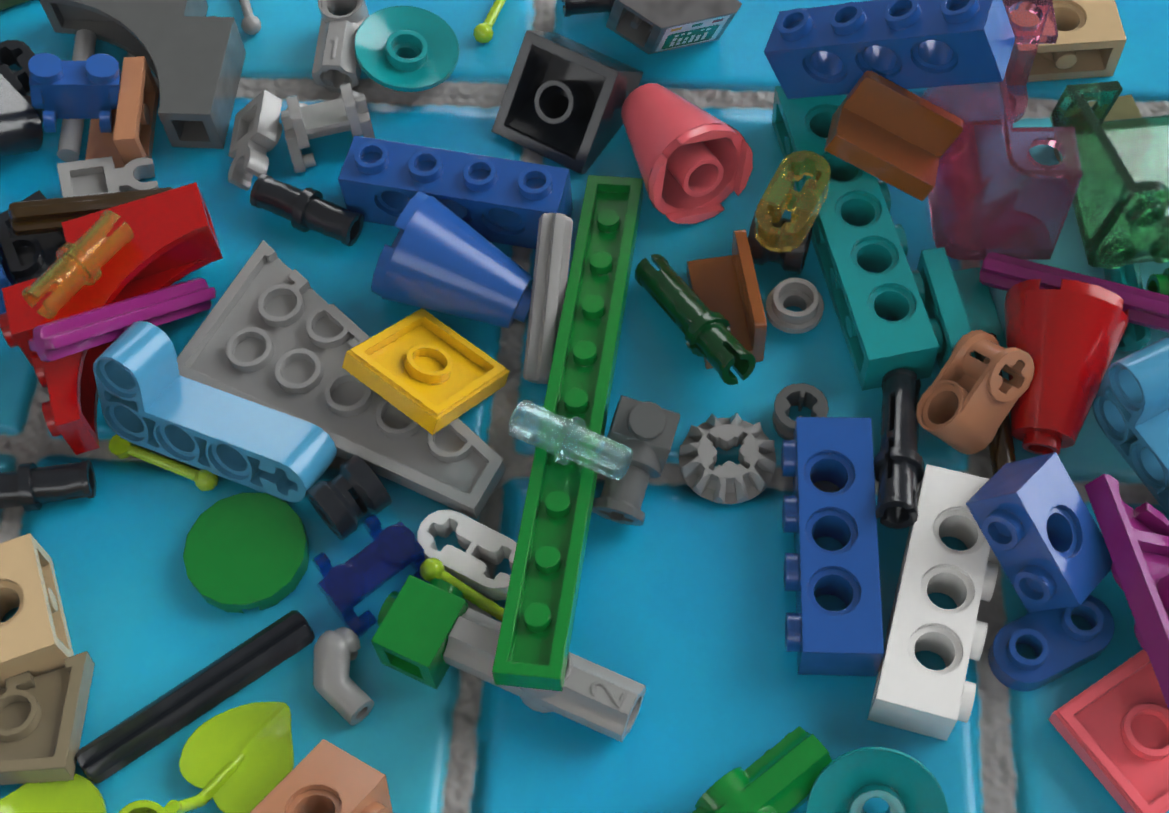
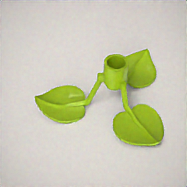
M273 701L249 703L229 709L207 720L188 738L179 760L182 776L187 782L202 789V791L195 796L180 801L170 800L164 808L150 800L134 801L122 808L119 813H186L203 807L212 797L223 813H250L294 768L291 710L289 706L283 702ZM75 774L74 780L39 783L27 782L0 799V813H106V805L101 792L85 777Z

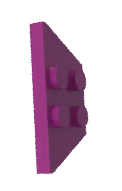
M1102 474L1084 485L1113 561L1111 566L1113 577L1118 586L1124 591L1135 619L1134 631L1136 638L1149 656L1169 709V520L1148 502L1135 509L1130 507L1121 499L1119 481L1109 474Z

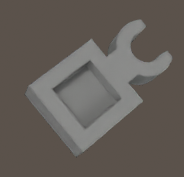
M266 90L262 91L235 116L228 155L233 158L228 172V182L245 191L250 189L253 175L259 177L262 174H267L269 158L266 156V153L276 146L282 134L283 126L279 123L282 99Z
M112 156L57 163L63 197L159 188L157 181H139L143 178L155 177L152 158H136L121 168L114 167Z

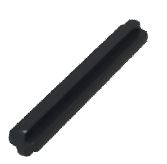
M298 610L290 611L79 749L76 757L81 769L91 781L101 783L312 643L315 639L312 628Z

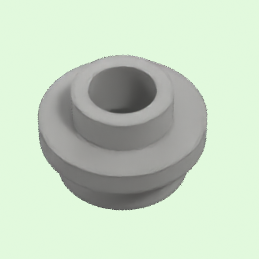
M788 278L781 281L770 291L766 299L765 311L770 323L780 331L790 334H801L812 330L819 324L823 316L824 302L821 294L811 282L802 278ZM790 306H796L801 308L803 311L794 312L786 308Z

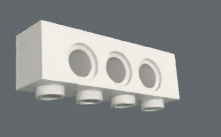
M926 464L923 479L917 491L918 518L910 526L884 643V656L878 670L868 720L944 741H947L957 721L965 723L969 721L975 699L976 683L965 681L969 659L980 660L988 627L987 622L977 620L980 600L990 602L999 565L988 562L990 545L966 502L989 480L988 478ZM941 538H957L968 549L963 551L953 550L947 547ZM928 594H946L955 601L957 608H940L930 600ZM919 651L934 652L943 659L946 668L942 670L928 669L918 661L915 653Z

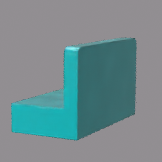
M945 247L921 250L917 270L921 274L925 288L924 306L929 319L936 318L939 322L943 335V350L941 353H937L936 357L940 371L950 358L956 343L971 331L983 330L993 333L997 336L999 345L1007 348L1006 338L989 287L979 282L981 268L975 267L952 271ZM973 351L971 353V356L975 358V354Z

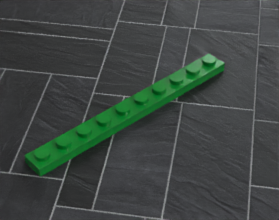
M588 175L492 669L495 685L552 691L563 690L644 194L642 178Z

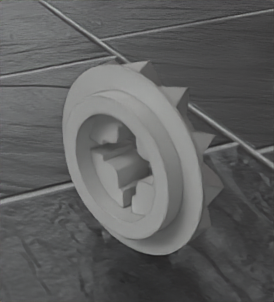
M737 412L730 418H717L711 414L707 421L699 426L691 425L683 444L680 445L679 466L681 474L687 485L706 500L720 504H738L751 500L766 489L774 476L776 468L774 440H769L764 434L760 422L753 425L742 420ZM742 445L738 456L740 464L737 465L732 461H727L722 466L718 465L714 469V465L717 462V447L728 451L733 446Z

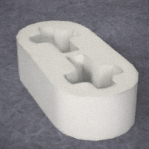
M450 509L438 510L429 514L421 522L417 531V543L423 559L437 558L443 563L446 572L485 597L496 601L506 600L511 574L508 575L500 572L495 579H491L487 565L479 560V558L481 557L495 565H499L504 558L509 559L512 571L517 543L509 537L457 511ZM454 531L456 532L459 545L466 551L464 552L448 544L441 551H438L434 538L437 535L446 538Z

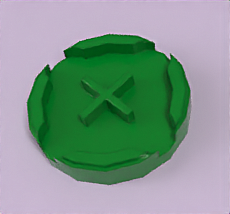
M242 492L221 499L200 514L187 534L183 560L188 579L207 603L226 612L244 613L242 609L250 610L258 607L259 610L272 607L296 589L307 571L309 561L308 536L301 518L288 503L267 493Z

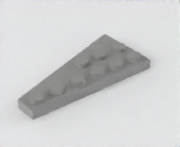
M263 240L177 357L179 375L313 423L330 435L336 445V456L348 460L352 456L357 455L365 461L375 474L477 520L506 471L504 459L459 418L435 434H430L343 369L342 365L346 352L370 337L334 304H328L310 287L309 281L296 269L292 271L278 258L276 251Z

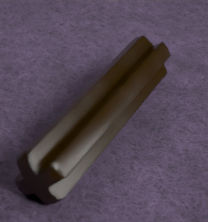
M166 187L13 202L9 205L8 210L10 227L13 233L18 236L63 231L61 222L165 192L173 188Z

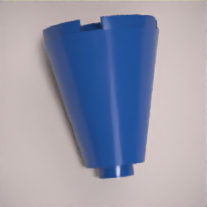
M418 192L408 202L394 225L400 231L392 246L385 244L373 274L372 292L385 300L508 329L515 320L525 323L529 317L533 276L434 196Z

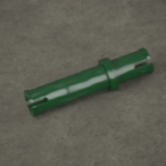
M660 254L651 255V260L660 269L659 271L649 263L647 258H644L637 265L635 279L685 334L686 345L691 352L698 357H705L718 372L723 382L728 385L738 384L737 377L730 371L731 367L743 381L747 379L755 368L756 360L753 354L746 350L731 334L729 321L719 312H712L674 271L665 257Z

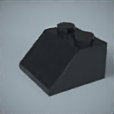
M527 30L492 132L575 172L585 174L623 125L621 118L622 105L627 96L638 88L644 72L558 33Z

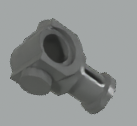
M623 395L620 396L602 453V461L609 468L600 497L593 500L592 512L617 523L635 526L643 525L645 513L641 510L646 489L650 478L661 476L672 447L681 416L680 413L661 408L653 402H642Z

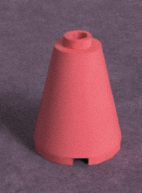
M648 83L641 85L627 96L622 105L621 118L649 199L654 208L676 224H696L715 217L725 210L720 203L733 191L737 196L741 194L747 185L753 169V152L742 134L732 126L660 84Z

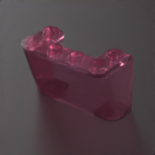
M1002 0L1015 35V42L1004 80L1002 82L929 87L921 95V98L964 121L962 133L939 159L935 188L928 195L932 234L936 247H945L947 256L953 259L984 260L988 253L995 252L1023 260L1051 259L1083 176L1074 127L1013 128V124L1023 117L1027 109L1028 93L1026 84L1039 44H1056L1058 30L1052 0ZM1036 145H1050L1062 154L1063 161L1057 165H1042L1031 157L1029 150Z

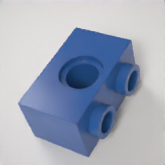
M1056 452L1006 463L966 502L1027 612L1080 606L1111 570L1113 561L1104 537Z

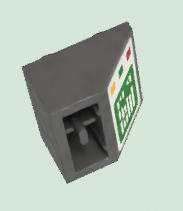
M615 0L606 27L647 54H653L719 40L742 3L738 0Z

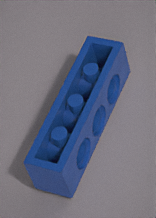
M872 0L779 11L764 54L786 97L794 99L849 94L866 71H873L905 89L1002 82L1015 42V35L1002 0Z
M355 135L338 177L346 208L363 214L365 222L394 226L408 202L418 192H423L429 196H434L488 241L536 249L539 218L542 214L561 213L571 218L573 211L570 169Z
M796 417L793 440H782L781 447L782 477H793V495L783 496L782 526L783 533H794L795 553L784 554V591H796V613L786 612L785 649L786 652H797L798 675L876 677L884 656L877 518L875 515L876 495L871 418ZM828 481L834 483L840 490L824 492L816 488L814 483ZM819 537H832L838 540L843 545V548L834 551L826 550L817 545L814 540ZM826 594L834 595L840 598L847 608L840 611H829L821 607L817 603L816 598Z

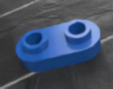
M1089 595L1080 606L1029 612L1006 624L998 631L988 652L990 669L994 676L1010 689L1023 692L1039 689L1101 655L1114 635L1113 616L1107 606L1092 595ZM1079 615L1086 618L1091 625V630L1077 628L1073 624L1071 616ZM1023 643L1031 646L1035 650L1037 658L1026 659L1017 652L1016 645Z

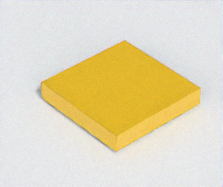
M423 308L348 350L342 365L343 369L432 435L504 387L510 372L506 367Z

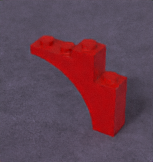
M196 182L61 222L67 246L58 248V253L64 270L2 288L6 312L0 314L2 334L10 348L19 346L34 367L41 386L48 388L50 401L42 403V412L46 425L53 437L63 436L75 455L100 448L97 432L99 395L93 372V363L114 341L51 362H44L40 360L36 351H31L28 341L33 338V329L42 324L171 286L189 273L211 262L223 259L210 213Z

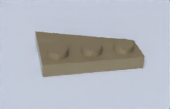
M87 651L65 658V667L33 677L30 671L5 679L6 687L0 689V785L74 780L77 764L76 754L80 748L95 666Z

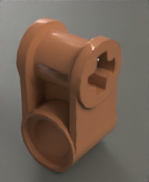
M974 330L965 334L956 343L950 358L932 385L922 394L916 410L918 423L925 430L960 453L970 455L982 451L993 441L998 428L1018 398L1029 388L1035 370L1032 357L1029 353L1019 348H1004L1000 346L994 335L983 330ZM975 351L985 357L984 361L982 362L972 357L971 353ZM1003 370L1012 375L1013 379L1007 380L999 375L1000 371Z

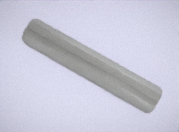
M544 213L539 218L523 369L524 379L536 384H548L567 287L573 221L572 218L561 213Z

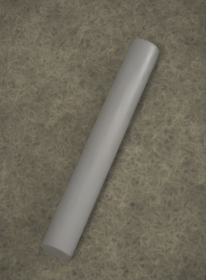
M81 29L76 32L72 61H86L95 54L97 36L94 32L87 29ZM62 119L57 156L61 160L72 162L79 159L85 119Z

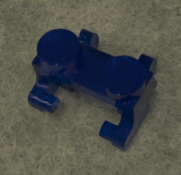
M373 514L362 522L373 542L347 562L333 568L330 564L331 561L323 552L312 559L313 564L324 578L317 584V587L327 598L328 604L347 628L354 631L358 638L368 632L367 630L377 623V620L369 610L358 617L354 612V606L409 564L416 571L412 576L425 581L420 575L421 563L426 559L424 549L415 539L413 532L405 527L401 521L383 530L381 522Z

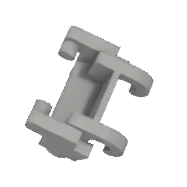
M348 83L340 85L341 95L337 99L308 105L299 103L297 95L286 97L288 107L286 110L281 111V121L295 173L305 172L306 168L316 166L314 154L302 155L301 149L310 147V139L350 130L352 137L354 135H363L364 137L375 139L364 93L352 91L351 84Z

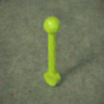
M495 0L484 22L474 28L473 35L476 41L488 43L493 38L492 27L506 0Z
M117 434L109 441L110 452L118 458L125 459L133 456L195 481V485L201 491H211L218 485V475L207 470H197L128 442Z
M428 558L421 563L420 575L425 581L430 582L432 578H438L452 584L464 594L465 599L502 622L504 608L446 572L443 563L439 559Z

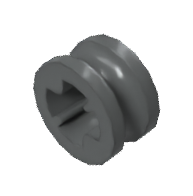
M805 383L791 384L783 388L777 394L774 403L773 427L784 440H793L796 421L789 418L790 407L798 406V411L801 412L804 406L811 410V417H827L829 408L826 397L819 389Z

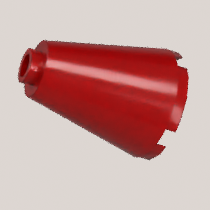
M1029 279L1014 284L1006 293L1004 303L1007 348L1016 347L1029 353L1035 367L1029 388L1018 398L1010 410L1012 435L1023 442L1022 448L1028 452L1038 455L1053 452L1060 454L1061 448L1071 447L1077 440L1098 393L1100 383L1126 330L1130 313L1129 309L1122 311L1124 299L1101 286L1077 280L1061 279L1059 290L1039 289L1041 279ZM1008 374V379L1012 380L1013 376Z

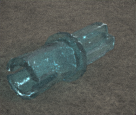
M527 399L521 401L511 415L508 428L511 429L508 432L512 438L519 439L530 445L532 444L554 455L555 461L561 465H567L573 461L616 480L623 479L629 470L633 460L631 448L586 429L585 420L581 417L574 416L569 419L546 410L544 407L534 404Z

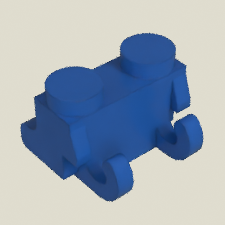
M50 53L36 54L29 60L31 103L34 109H44L43 125L45 133H57V119H99L100 132L112 133V109H117L121 81L119 61L113 56L104 53L94 54L86 61L60 60L56 55Z

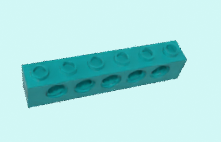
M776 86L772 124L804 217L814 219L811 240L862 391L881 387L883 376L893 369L903 368L914 371L917 374V379L931 377L937 353H941L943 350V335L937 319H929L924 306L925 288L921 274L918 270L911 271L906 258L908 245L905 231L901 224L894 225L890 215L891 199L887 183L877 180L875 176L824 150L832 116L847 97L846 94L788 99L782 87ZM866 270H872V271H876V272H878V273H872V272H868V271H866ZM881 317H891L897 321H888Z

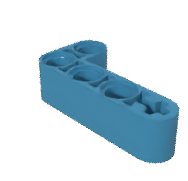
M134 322L93 363V372L104 419L112 431L133 444L199 469L207 470L215 475L288 502H299L307 495L306 491L316 484L336 458L337 449L334 441L329 434L313 423L180 376L173 342L165 332L150 322Z
M1164 337L1113 362L1108 367L1100 383V388L1092 407L1096 421L1102 431L1169 516V337Z

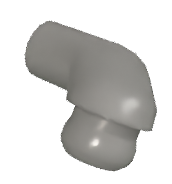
M340 627L334 631H325L314 645L313 685L316 691L350 725H356L371 712L374 707V701L350 678V661L356 659L358 655L357 650L361 648L360 640L351 629Z

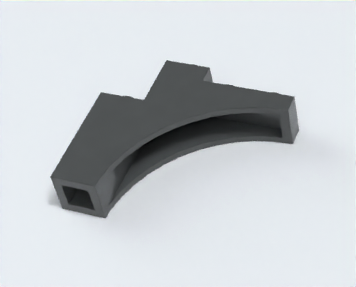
M39 0L55 33L76 34L78 30L87 29L94 32L98 40L124 49L135 57L145 56L150 70L159 81L160 105L158 115L172 147L224 149L246 56L234 17H206L208 10L206 0Z

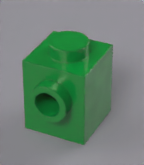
M409 575L400 592H391L379 612L377 621L379 628L371 642L380 662L437 690L450 667L443 659L448 636L458 617L462 616L469 608L467 601L464 599V594L444 580L432 578L430 583Z

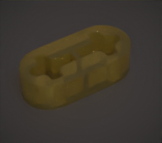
M806 150L797 151L787 155L780 163L755 213L754 231L756 239L761 246L770 251L781 253L794 250L805 240L827 198L831 169L823 156ZM804 175L812 177L813 179H808L800 192L794 190L795 181H800ZM785 210L792 212L791 222H785L781 228L772 226V223L780 221Z

